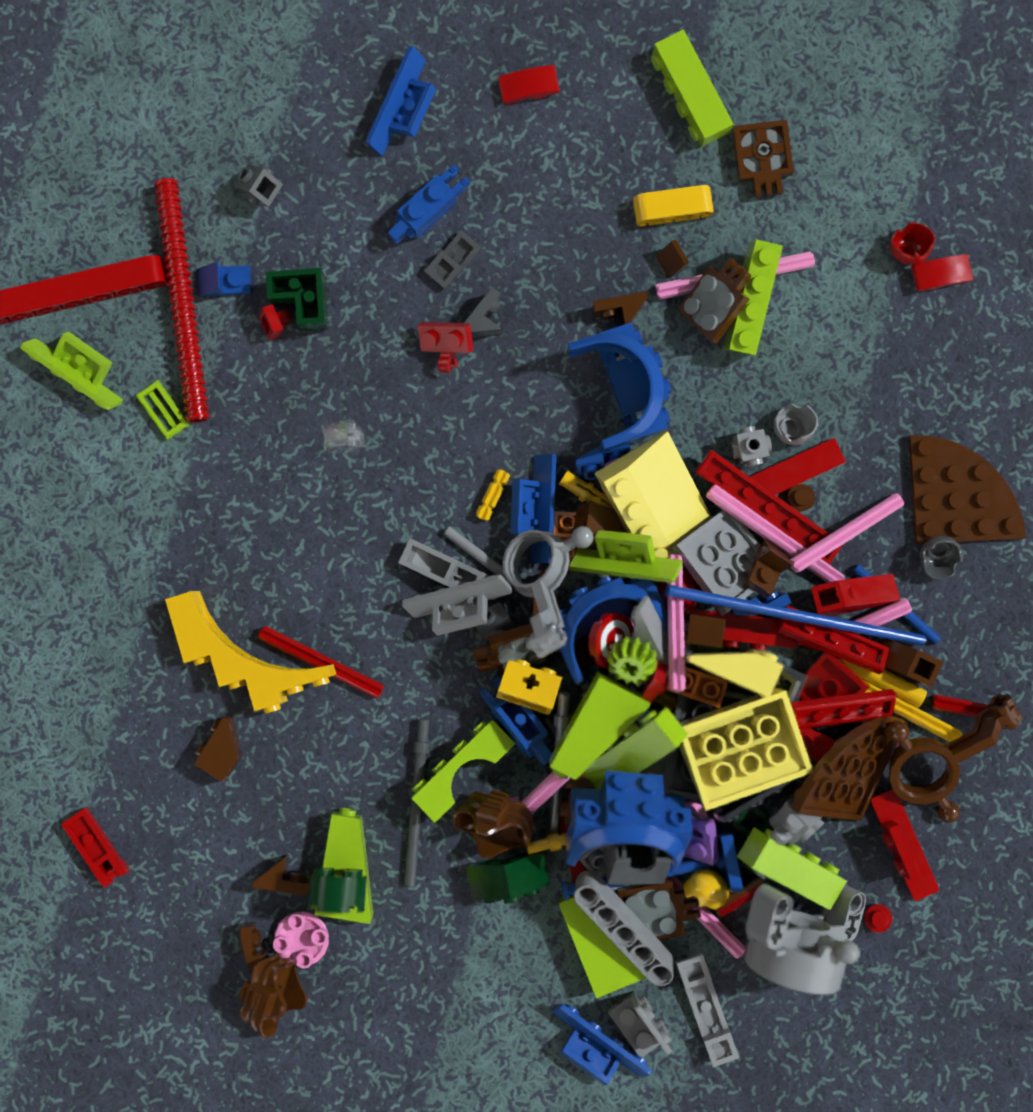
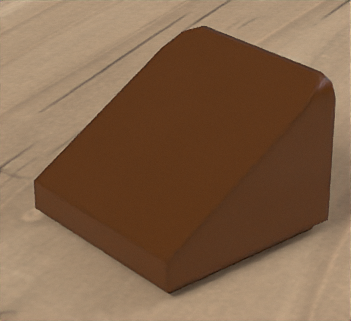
M677 240L671 241L656 255L668 278L684 271L689 262Z

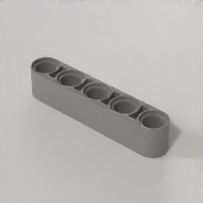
M592 871L581 872L577 876L574 897L576 903L651 983L657 986L668 985L673 979V956L669 950L598 874ZM584 888H590V889H592V890L587 891V890H584Z

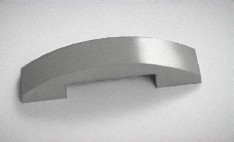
M703 953L677 961L676 964L713 1068L738 1059L739 1055L727 1026Z

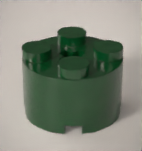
M318 867V869H314V873L309 874L308 910L314 909L315 905H317V911L349 913L350 909H354V907H357V913L364 912L367 876L362 875L363 869L347 868L341 874L334 873L335 868Z

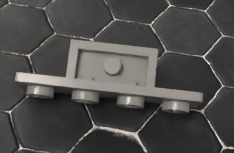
M492 575L481 580L465 582L462 585L439 589L424 595H416L402 600V607L413 618L433 614L432 631L438 636L486 624L488 599L511 594L512 587L501 575Z

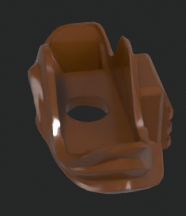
M494 789L489 795L478 791L472 793L452 815L453 827L471 833L477 843L479 856L486 859H491L500 853L519 847L528 849V843L535 832V825L528 807L523 803L510 801L507 793Z
M281 953L269 956L256 963L252 970L251 982L247 981L243 984L239 995V1000L244 1003L239 1013L240 1017L265 1039L275 1035L279 1017H283L288 1010L303 1009L308 1001L296 971L295 965L298 961L293 960L291 957H283Z

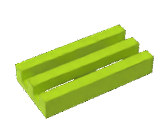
M159 380L135 395L166 440L169 441L175 434H179L181 430L190 426ZM155 389H158L181 423L178 425L175 423L154 393ZM149 394L172 427L171 430L168 431L145 399V396Z

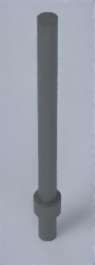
M418 719L417 741H414L413 753H415L413 787L425 777L426 754L430 752V742H428L429 720ZM412 799L404 885L410 887L415 886L422 811Z

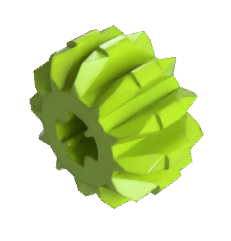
M628 636L623 641L617 640L608 655V662L610 663L609 672L616 673V680L624 679L626 685L631 681L639 686L642 680L648 682L657 667L656 650L650 649L649 642L641 643L639 636L634 641Z

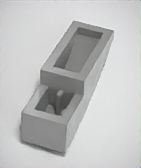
M411 538L398 562L448 587L489 577L487 574Z

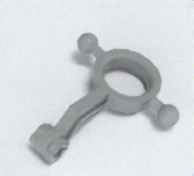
M577 527L573 531L571 538L563 541V539L551 532L528 530L515 537L505 551L502 562L503 578L517 592L525 597L535 598L539 614L530 618L534 632L530 634L531 637L528 638L530 647L540 658L564 646L565 641H567L566 634L561 629L564 627V623L553 591L560 586L567 574L570 562L569 551L576 547L586 548L592 544L594 539L593 533L588 527ZM539 541L548 542L552 553L549 567L536 582L523 584L518 576L520 557L530 545ZM500 597L492 598L489 600H497Z

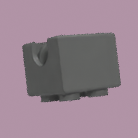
M620 843L602 846L608 885L664 884L672 863L671 855L667 852L642 844Z

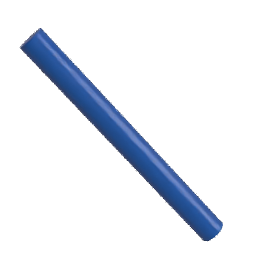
M857 564L851 571L858 578L872 576L860 564ZM912 611L901 616L921 635H925L931 644L935 645L941 637Z

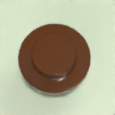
M798 484L789 490L787 501L791 507L802 512L813 506L815 494L808 485Z

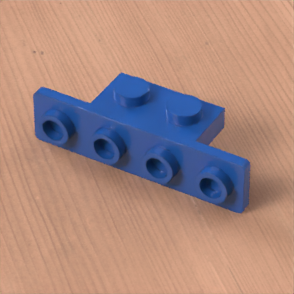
M408 46L366 139V144L378 155H384L393 133L415 138L436 91L432 83L417 80L425 64V58L413 46Z
M556 454L534 456L533 481L525 479L512 480L510 534L519 535L528 530L553 533ZM539 541L530 545V563L550 564L552 553L548 542Z
M559 1004L553 1008L552 1013L573 1028L560 1053L604 1086L609 1084L620 1063L641 1078L650 1076L652 1069L646 1066L647 1062L645 1059L634 1053L631 1055L623 1049L624 1045L614 1037L608 1038L601 1032L602 1029L599 1025L581 1018L576 1008L569 1004Z

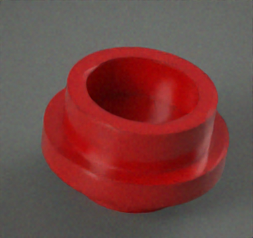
M873 904L864 913L865 925L873 932H884L892 924V914L886 906Z

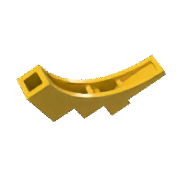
M190 591L165 599L183 662H194V666L212 662L219 687L228 685L229 689L232 690L247 684L254 711L264 709L265 714L280 710V704L288 701L287 695L304 691L302 685L312 682L313 686L317 687L330 683L328 677L337 675L334 664L317 668H288L270 664L251 656L235 645L219 629L208 612L200 591Z

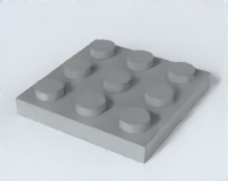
M722 510L672 548L676 555L682 556V564L704 592L745 599L754 592L753 589L744 584V581L760 544L746 525L726 511ZM714 605L721 616L732 610L731 608Z

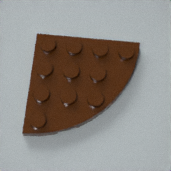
M926 435L908 436L915 544H924L937 535L952 537L956 542L1026 538L1025 524L1016 497L1001 474L988 461L969 448L947 439Z
M894 716L876 718L858 726L844 737L837 739L834 746L811 771L803 785L796 790L794 801L790 808L799 814L861 821L897 742H893L887 736V726L895 720H900L904 723L906 721Z

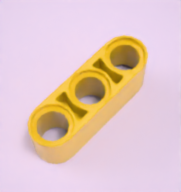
M708 185L647 192L633 197L636 225L640 227L646 226V223L650 226L672 223L673 220L680 222L699 219V216L707 218L714 214L711 190Z

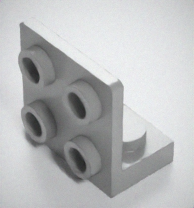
M633 991L607 1010L608 1014L639 1056L644 1057L659 1045L662 1046L667 1055L670 1054L672 1049L669 1042L672 1041V1038L669 1035V1030L660 1018L654 1019L656 1016L652 1011L653 1008L645 996L638 997L635 991Z

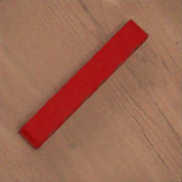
M149 255L0 290V325L22 320L24 316L31 318L51 313L50 310L57 312L77 307V304L82 306L104 301L103 298L108 300L129 295L130 291L134 294L155 289L156 285H158V288L163 287L167 282L161 256Z

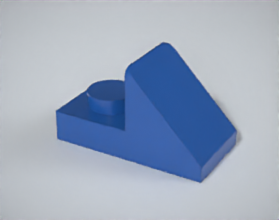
M214 262L196 269L198 297L252 294L251 267L249 265L222 267L219 262Z

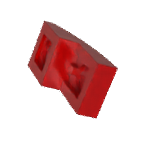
M554 65L524 69L498 77L503 103L506 105L529 98L538 100L560 93Z
M968 254L944 257L911 265L917 292L935 290L944 286L973 281Z

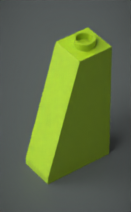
M597 672L549 759L550 767L553 768L552 772L563 779L570 777L576 780L649 708L650 702L641 698L642 694Z
M340 808L339 812L334 811L331 815L323 867L335 868L334 873L341 874L347 868L363 869L362 875L367 876L364 912L357 913V907H354V909H350L349 913L319 912L316 905L315 915L370 924L373 919V905L362 815H356V810Z
M562 892V897L558 898V904L596 999L646 979L645 975L576 903L574 895L569 896L570 899L564 900Z

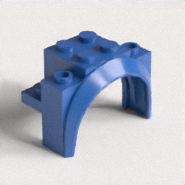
M632 322L568 343L567 351L570 358L599 350L626 428L625 431L604 439L599 443L602 453L630 443L635 445L642 442L645 438L667 430L670 418L667 409L663 406L669 399L668 394L672 393L671 386L667 377H662L660 370L662 361L658 351L654 352L651 345L643 346L639 329L634 330ZM620 354L626 357L625 359L617 361V358L620 357ZM643 413L642 417L637 419L636 415Z
M609 576L596 582V589L589 591L586 586L571 593L572 599L567 601L570 611L567 612L566 608L560 610L564 627L561 629L565 632L567 641H565L564 646L559 648V651L575 684L583 682L584 679L575 658L574 646L581 637L590 635L595 621L599 622L602 618L600 616L604 613H621L631 618L633 608L629 600L634 601L635 605L638 606L643 597L648 596L668 634V613L653 580L632 578L627 580L628 584H624L621 577L614 580L613 576ZM577 626H578L579 629H580V632L575 633L576 628H577Z
M606 771L601 789L572 787L571 819L566 833V863L575 866L583 853L595 847L630 843L652 846L667 852L672 856L670 874L679 872L682 859L693 834L691 809L685 808L684 796L664 795L663 775Z

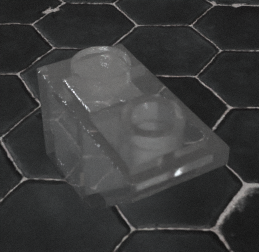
M354 420L324 423L323 451L326 454L359 455V448H364L365 435L364 431L361 430V427Z

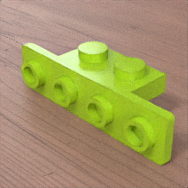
M66 332L62 334L55 351L36 338L21 344L20 349L26 352L29 358L46 366L53 375L63 378L70 383L74 390L84 393L94 400L97 406L110 410L121 405L123 399L102 385L113 362L72 333Z
M599 530L595 536L598 550L580 548L570 563L571 571L669 583L675 582L683 566L680 559L656 557L651 535Z

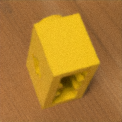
M521 659L508 660L496 698L549 715L553 709L562 677L557 676L555 671L548 668H541L540 670L532 668L528 662ZM528 680L533 681L531 690L526 688Z

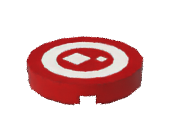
M604 613L600 616L602 618L599 622L595 621L589 635L590 654L595 657L596 661L594 662L605 669H609L608 655L617 640L623 641L626 636L631 639L634 631L632 622L621 613Z

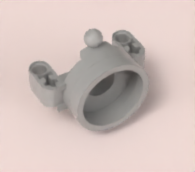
M766 884L760 886L751 901L746 924L747 939H749L745 955L746 964L760 976L793 990L812 994L836 993L840 990L846 964H853L859 958V948L852 940H854L859 931L866 904V896L864 893L845 884L831 910L824 908L823 915H810L792 910V899L786 894Z

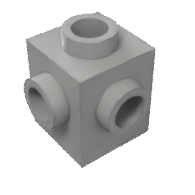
M755 426L740 429L739 434L733 437L732 443H730L732 457L737 459L738 465L746 463L747 468L762 465L763 460L770 456L769 451H772L769 435H765L764 429L756 430ZM749 441H755L756 450H752L749 447Z

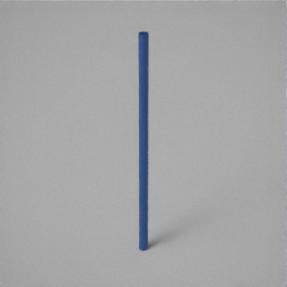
M667 585L666 596L920 646L926 643V636L674 585Z

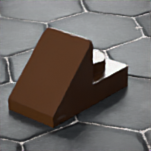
M647 291L593 301V317L600 316L601 320L615 318L617 316L616 313H620L622 325L631 323L645 304L648 297Z
M766 539L762 540L744 584L764 598L769 597L773 593L780 573L792 566L789 557Z
M287 854L253 882L252 888L308 896L309 879H306L307 875L303 873H290V876H286L289 854Z

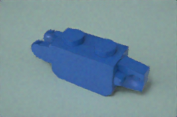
M455 165L451 166L440 177L437 174L397 211L398 216L394 219L397 224L388 232L389 237L396 244L406 236L410 238L414 236L417 238L421 237L455 206L457 197L471 184V181L466 177L460 180L452 189L447 185L459 172Z
M499 677L493 680L494 686L497 690L499 689L501 683V679ZM483 687L479 690L481 697L491 708V715L515 743V746L522 755L527 754L529 758L535 756L543 766L549 763L552 753L547 748V745L550 743L547 739L548 733L531 709L502 699L497 702L488 689Z

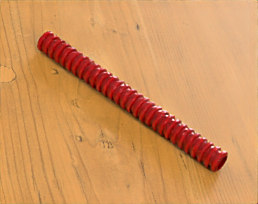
M161 178L154 182V187L157 189L155 190V196L158 197L156 204L159 205L157 212L160 213L158 220L162 222L159 228L163 230L160 235L164 238L161 243L165 247L163 248V254L166 255L164 262L167 263L165 265V270L168 271L166 278L169 280L167 286L171 288L168 294L172 296L169 302L173 305L170 309L174 313L172 320L175 321L173 328L176 329L174 332V337L177 338L175 345L178 346L176 353L180 355L177 361L181 363L178 369L182 371L179 376L180 379H183L181 387L184 388L182 395L185 396L183 403L186 404L184 412L188 414L185 416V420L188 422H203L210 418V414L207 413L209 406L206 405L208 397L204 395L207 393V389L203 387L206 381L202 380L205 374L201 371L203 364L200 363L202 355L199 354L201 347L198 346L200 343V339L197 338L199 331L196 329L198 323L194 321L197 315L193 313L196 308L192 304L195 300L191 296L193 289L190 288L192 281L189 279L191 273L188 271L190 264L187 263L189 256L185 254L188 249L184 246L187 241L183 238L185 231L182 229L184 228V223L181 221L183 214L180 213L182 206L179 205L181 202V198L178 197L180 190L177 188L179 183L173 178Z

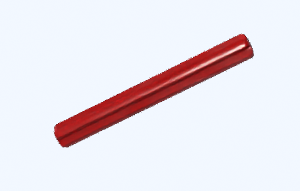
M264 626L259 632V640L315 668L334 664L337 675L333 677L374 698H379L384 689L383 684L267 626Z

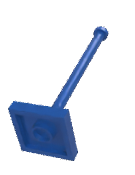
M725 827L716 828L719 861L713 866L691 860L681 862L679 872L670 874L671 864L666 877L718 867L719 870H722L723 879L726 881L729 890L732 893L742 892L743 886L733 835ZM603 877V881L608 885L607 877ZM561 883L564 900L570 899L569 896L575 894L576 883ZM609 884L608 886L612 888L628 884ZM584 888V890H587V891L592 890V889H590V888Z

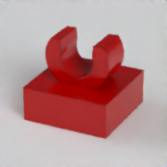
M273 304L262 307L258 316L269 341L279 338L283 327L289 325L288 321L292 320L288 309L276 313Z

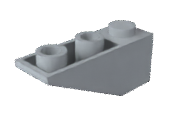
M644 596L640 604L634 606L631 621L635 623V630L632 633L631 640L634 641L639 636L641 643L649 642L650 649L656 650L657 662L660 661L668 665L666 678L669 679L668 634L650 598Z

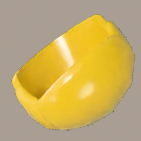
M701 869L693 872L683 885L686 897H696L699 900V907L706 906L711 909H718L723 907L729 898V888L726 881L718 872L712 869Z

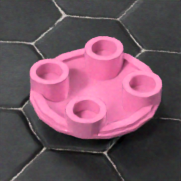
M294 912L287 915L279 922L274 933V950L278 954L281 953L283 957H291L293 960H297L298 962L295 966L300 968H308L311 964L318 962L325 955L329 945V933L325 923L318 916L309 912Z

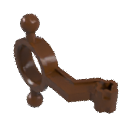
M998 694L992 697L991 702L987 704V708L978 712L973 731L946 745L929 737L909 739V727L903 721L895 720L888 724L886 729L887 736L893 742H898L900 745L890 757L889 780L893 791L902 800L913 804L936 802L939 806L938 816L944 822L952 823L959 819V806L952 801H948L946 798L959 782L960 767L958 763L997 744L1001 730H1012L1019 726L1023 716L1009 694ZM933 752L946 760V767L942 776L931 784L910 786L899 779L900 768L907 759L915 754Z

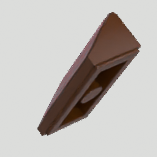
M753 873L742 880V892L732 893L729 890V898L724 906L714 909L719 918L726 916L752 900L757 889L765 885L762 878Z

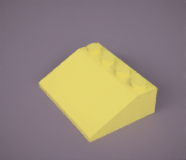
M666 430L594 473L627 533L651 535L656 557L667 558L669 555H676L672 548L712 518Z
M747 649L746 652L684 653L686 664L714 677L729 681L728 683L749 693L770 698L784 666L776 662L777 656L763 650Z
M776 688L773 689L770 698L756 695L679 722L689 734L681 742L679 748L705 810L805 776L813 770L786 690Z

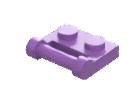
M691 816L693 834L684 857L713 866L719 861L715 820L705 816L702 818Z

